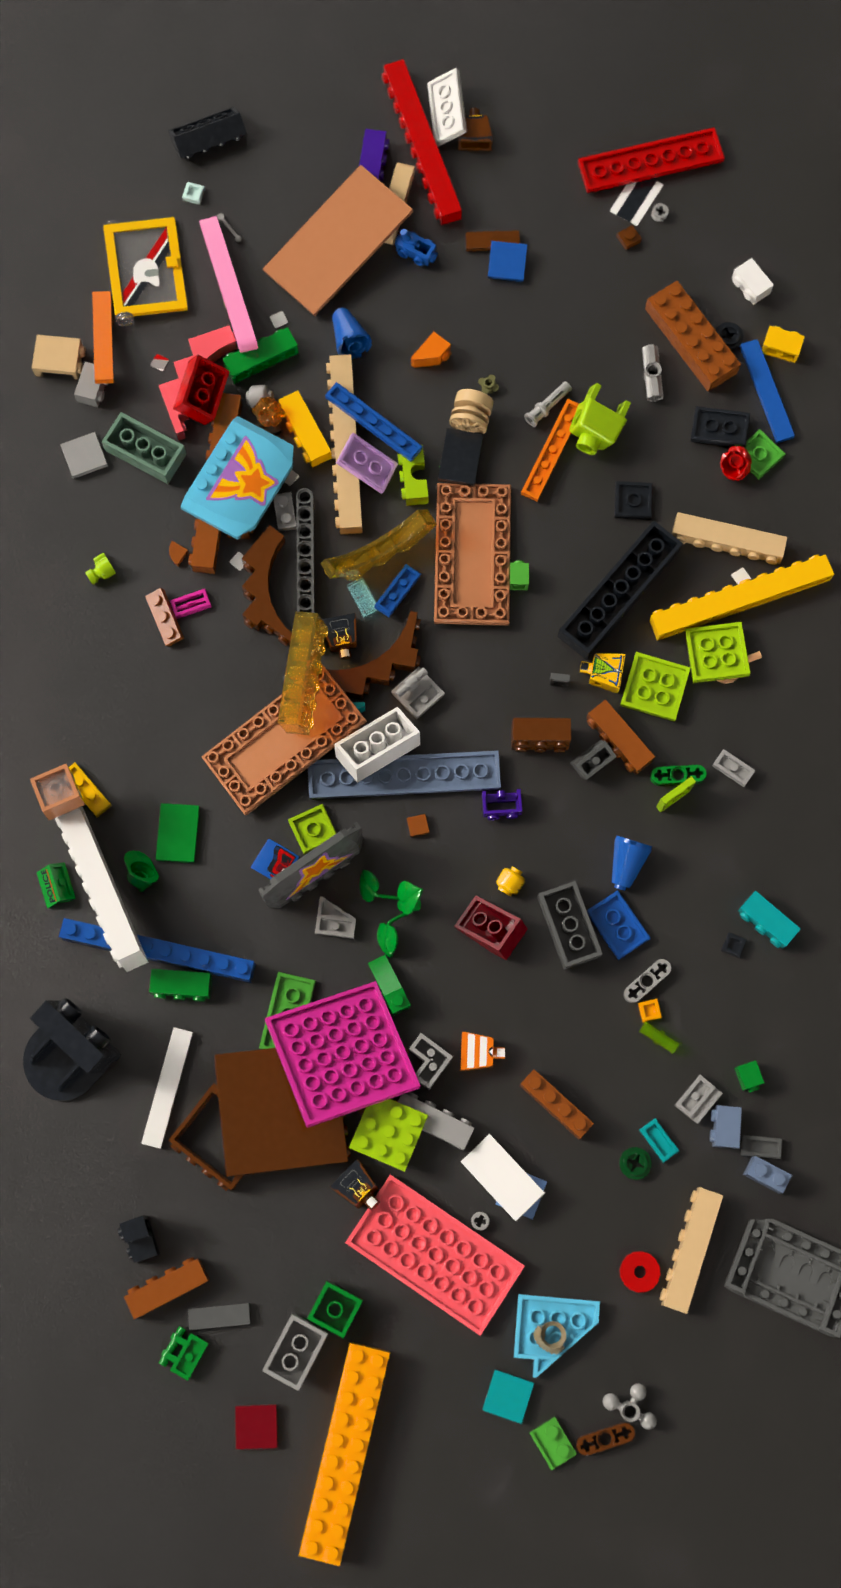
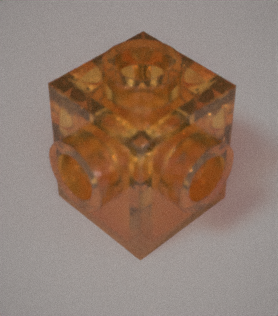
M273 397L261 398L252 409L259 423L264 427L277 426L285 414L280 403Z

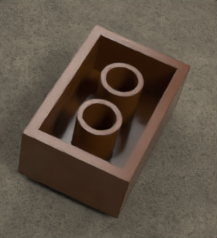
M513 718L511 750H516V752L535 750V752L539 753L546 752V750H554L556 753H562L569 749L571 742V718Z

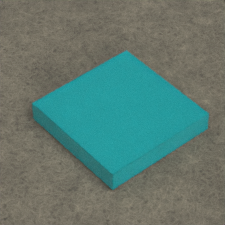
M495 1369L482 1410L522 1424L534 1383Z

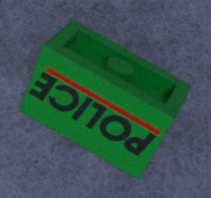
M65 862L49 864L36 872L47 909L52 908L58 903L76 899Z

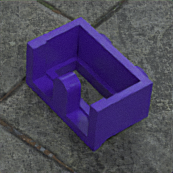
M517 789L516 793H505V791L501 790L497 791V794H486V791H482L483 817H487L488 820H498L499 816H507V819L518 818V815H522L521 789ZM516 802V809L491 811L487 809V804Z

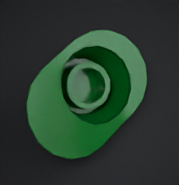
M134 850L128 851L125 854L124 863L128 870L127 880L131 885L137 887L140 892H143L159 879V875L147 855Z

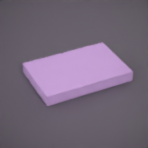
M354 433L348 438L336 464L381 494L385 491L398 465L397 462Z

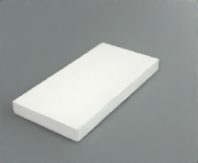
M457 68L427 83L433 137L438 147L467 132L460 71Z
M490 1134L461 1161L515 1221L545 1194Z

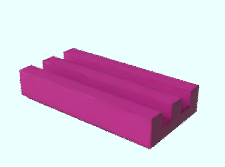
M206 589L170 600L176 619L212 607ZM204 595L203 598L187 602L186 604L177 607L175 606L176 604Z

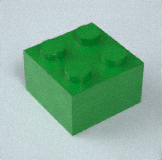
M327 1280L307 1319L344 1338L363 1299Z

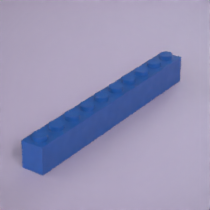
M66 918L63 919L59 938L62 940L107 951L112 950L110 945L107 944L103 936V928L100 926ZM137 935L147 960L252 983L256 967L254 961Z

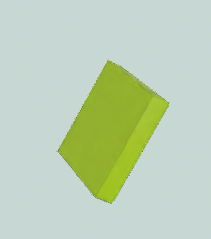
M691 776L663 796L656 806L657 809L662 812L689 793L696 782Z
M323 804L288 819L304 855L336 834Z

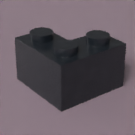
M142 1215L119 1223L118 1234L121 1241L124 1240L129 1245L127 1254L130 1260L137 1263L160 1255L149 1216Z

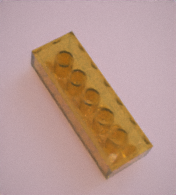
M295 612L278 724L286 733L309 735L310 729H313L314 720L312 714L316 710L317 705L315 695L319 691L318 676L322 673L321 657L325 654L324 638L328 635V626H326L318 613Z

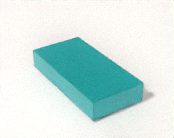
M656 1118L639 1129L663 1163L679 1152V1149Z

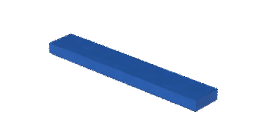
M758 339L740 344V350L776 443L793 439L795 437Z
M336 382L325 394L327 400L410 462L423 449L422 445Z

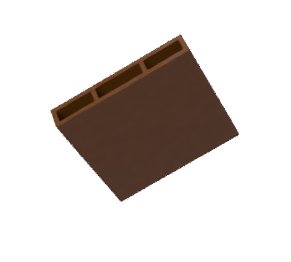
M276 1048L214 1055L226 1177L348 1162L350 1148L349 1145L346 1146L345 1138L348 1137L347 1125L343 1124V1117H346V1114L307 1128Z

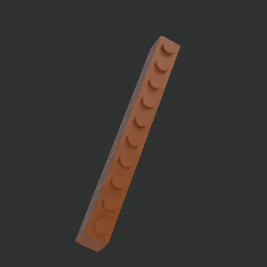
M222 394L215 419L211 421L213 433H209L208 443L211 445L210 450L206 451V461L231 421L237 416H241V395ZM195 519L194 530H196V536L192 537L191 547L194 548L193 554H189L188 564L191 565L193 572L215 574L222 531L200 519Z

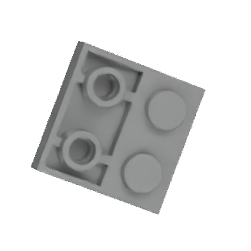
M420 667L415 669L391 691L395 698L416 720L445 695L427 675V670Z

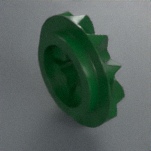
M631 1147L620 1156L619 1166L626 1177L638 1180L644 1178L649 1173L651 1158L644 1149ZM639 1155L638 1163L641 1164L643 1168L635 1167V1169L631 1171L632 1164L627 1159L635 1160V1158H637V1156Z

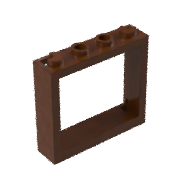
M213 1083L171 1136L169 1141L172 1145L170 1147L179 1154L181 1151L187 1155V1161L194 1166L199 1164L203 1168L201 1172L210 1179L214 1176L219 1180L217 1184L225 1191L228 1188L233 1191L244 1175L235 1176L232 1181L228 1180L179 1141L215 1094L218 1096L217 1085Z

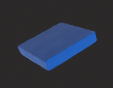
M491 241L488 278L523 282L527 244Z

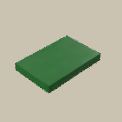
M161 803L156 861L195 863L199 805Z

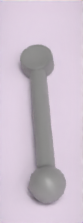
M219 213L217 215L218 220L225 224L234 235L236 242H241L242 237L237 235L227 223L224 214Z

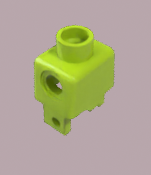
M598 383L589 388L584 401L578 404L569 429L570 433L579 438L576 447L589 455H595L598 449L604 450L616 442L627 421L624 417L631 402L626 400L619 404L617 411L614 412L595 401L602 386Z

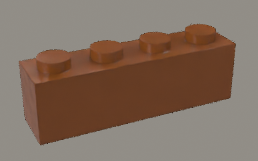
M606 699L588 713V725L600 733V739L606 741L613 748L612 751L617 758H621L625 762L624 766L630 773L633 772L637 775L653 762L655 758L653 753Z
M535 1069L519 1085L576 1138L581 1139L594 1124Z
M191 1257L182 1262L184 1266L178 1269L174 1266L164 1271L165 1276L159 1279L157 1276L146 1281L147 1285L139 1288L137 1285L127 1290L128 1295L124 1296V1299L133 1318L137 1319L210 1281L200 1258L195 1260L194 1257Z

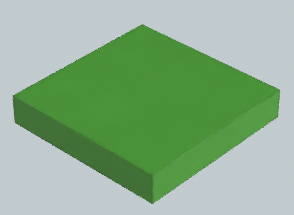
M760 429L746 441L745 449L749 452L752 460L750 472L758 480L786 455Z

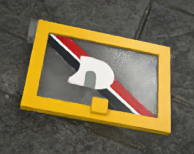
M175 217L117 223L116 220L107 221V225H103L116 323L120 326H128L134 323V316L188 310Z

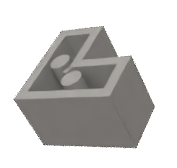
M420 1033L409 1048L411 1053L424 1062L416 1072L419 1083L430 1090L453 1059V1056L422 1033Z

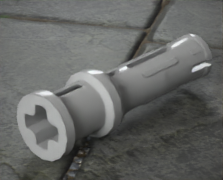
M564 381L542 403L535 404V408L530 413L524 415L527 423L532 427H536L543 417L548 416L549 410L572 390L570 384Z

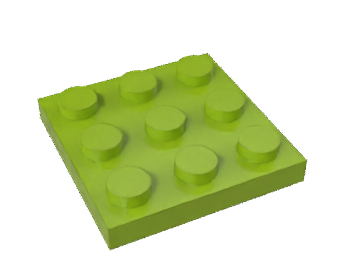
M742 622L685 629L693 683L750 676Z
M636 652L620 706L675 722L691 667Z
M392 1099L368 1106L363 1113L349 1148L405 1172L428 1115Z

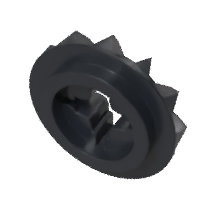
M725 322L716 328V332L729 349L734 350L742 343L743 331L737 324ZM726 332L729 336L732 335L731 341L728 338H725Z

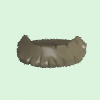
M549 1321L543 1326L538 1325L534 1330L533 1335L536 1343L546 1352L559 1354V1352L565 1349L566 1331L560 1323ZM550 1326H556L561 1332V1338L558 1342L549 1344L544 1339L545 1331Z

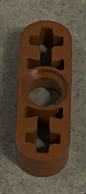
M622 1422L580 1436L577 1439L576 1447L582 1455H591L630 1442L634 1438L635 1431L629 1423ZM622 1427L630 1429L627 1438L620 1435L617 1436L619 1441L615 1442V1436L611 1430L615 1429L617 1434L622 1432ZM602 1433H609L611 1435V1442L609 1444L603 1445L600 1443L599 1438ZM596 1435V1442L599 1448H595V1444L590 1445L588 1451L580 1448L583 1440L586 1439L587 1442L594 1441L592 1436Z

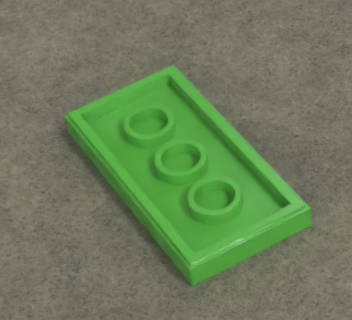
M278 972L267 1017L311 1003L316 980ZM265 1022L259 1049L275 1048Z

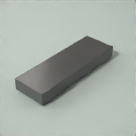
M249 1303L188 1309L189 1330L251 1324Z

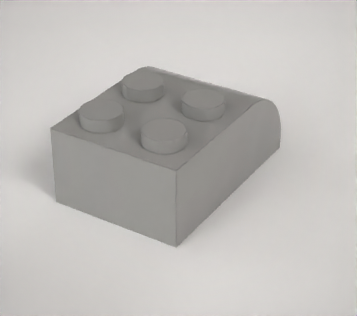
M293 1313L262 1371L299 1391L329 1332Z

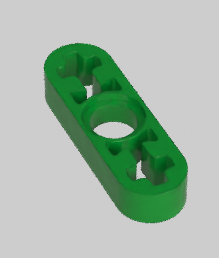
M701 765L656 767L650 775V780L657 786L680 785L687 780L688 774H693L695 770H698L699 773H702L699 779L696 778V775L689 776V778L692 776L696 781L695 784L703 782L707 772ZM676 770L681 771L684 775L683 779L676 780L673 777V772ZM667 771H670V781H668V777H662L661 781L654 777L657 772H660L661 775H667Z

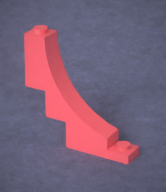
M230 325L188 339L193 356L175 361L174 366L178 379L159 385L178 440L185 439L184 432L187 429L184 421L188 420L189 417L177 412L173 407L188 360L199 354L215 362L223 355L236 350L237 341Z

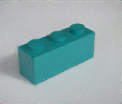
M756 890L738 910L741 913L740 917L744 921H750L754 924L755 930L761 935L765 934L768 936L770 942L777 948H785L801 929Z

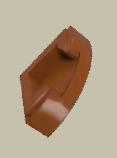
M171 541L169 554L173 563L179 566L187 555L188 550Z

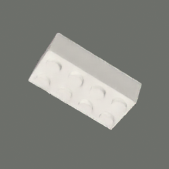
M396 707L335 743V755L358 783L420 745V732L404 713Z

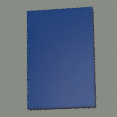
M618 890L587 910L590 920L618 960L651 939Z

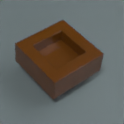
M633 225L618 232L616 236L625 250L641 243L642 240Z

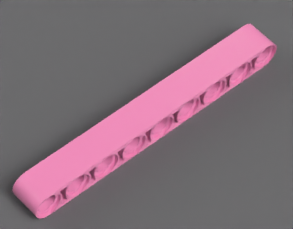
M217 216L200 220L201 230L239 351L244 353L258 349L255 334Z

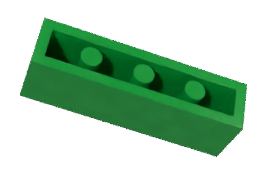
M288 327L279 329L268 337L260 338L257 342L258 349L240 353V351L231 352L223 358L224 367L230 371L229 376L234 384L299 353L298 345Z

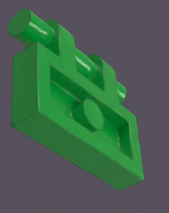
M179 1326L177 1331L171 1335L168 1347L162 1351L159 1364L166 1367L168 1361H172L174 1364L170 1371L188 1381L209 1342L193 1333L189 1335L188 1339L183 1338L182 1336L186 1329ZM181 1344L183 1346L178 1356L174 1355L173 1353L177 1345Z

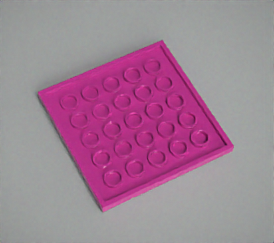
M376 981L265 1018L266 1025L307 1128L420 1088V1083Z

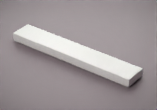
M173 1028L141 1144L162 1148L193 1036L191 1031Z

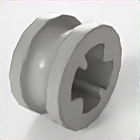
M662 203L656 204L651 213L652 218L657 222L664 221L669 213L668 207ZM658 210H662V215H658Z
M477 1212L471 1218L472 1226L477 1230H484L489 1225V1217L484 1212ZM483 1215L485 1217L484 1220L486 1219V1224H482L481 1227L476 1226L475 1218Z

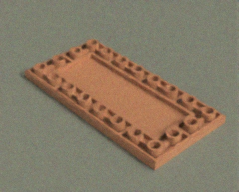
M360 165L263 268V271L310 313L316 316L413 213V209Z
M437 483L434 624L509 626L511 485L475 484V486H467L454 483Z
M321 663L201 757L243 814L247 816L335 747V743L355 732L367 721Z

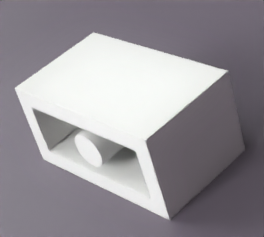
M752 258L737 267L732 276L735 286L743 291L744 297L748 301L750 300L753 305L771 294L774 286Z

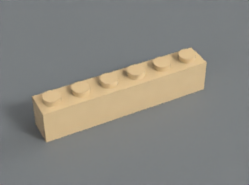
M679 512L676 515L672 535L683 544L690 543L698 548L707 547L715 552L725 551L733 556H747L751 560H765L769 564H780L787 541L786 536Z
M701 1187L697 1188L696 1191L693 1190L690 1198L692 1207L691 1210L686 1211L684 1221L687 1223L685 1229H681L678 1241H680L679 1249H675L672 1256L674 1265L667 1272L666 1280L668 1284L666 1289H662L660 1295L661 1305L687 1314L723 1195Z

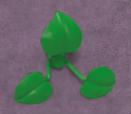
M362 870L359 889L362 898L366 902H372L375 896L399 900L397 907L399 911H402V914L389 920L387 924L380 923L377 930V940L381 950L388 957H393L398 944V934L391 924L414 911L420 910V897L423 889L413 885L411 882L403 881L398 887V896L379 894L377 892L379 882L376 876L369 870Z

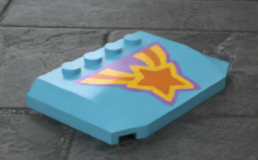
M237 416L231 421L184 496L181 510L237 540L240 539L243 534L248 531L251 532L256 528L292 470L294 445Z

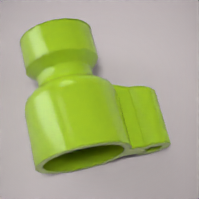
M104 553L94 558L95 569H89L85 572L92 585L97 583L100 578L108 579L116 574Z

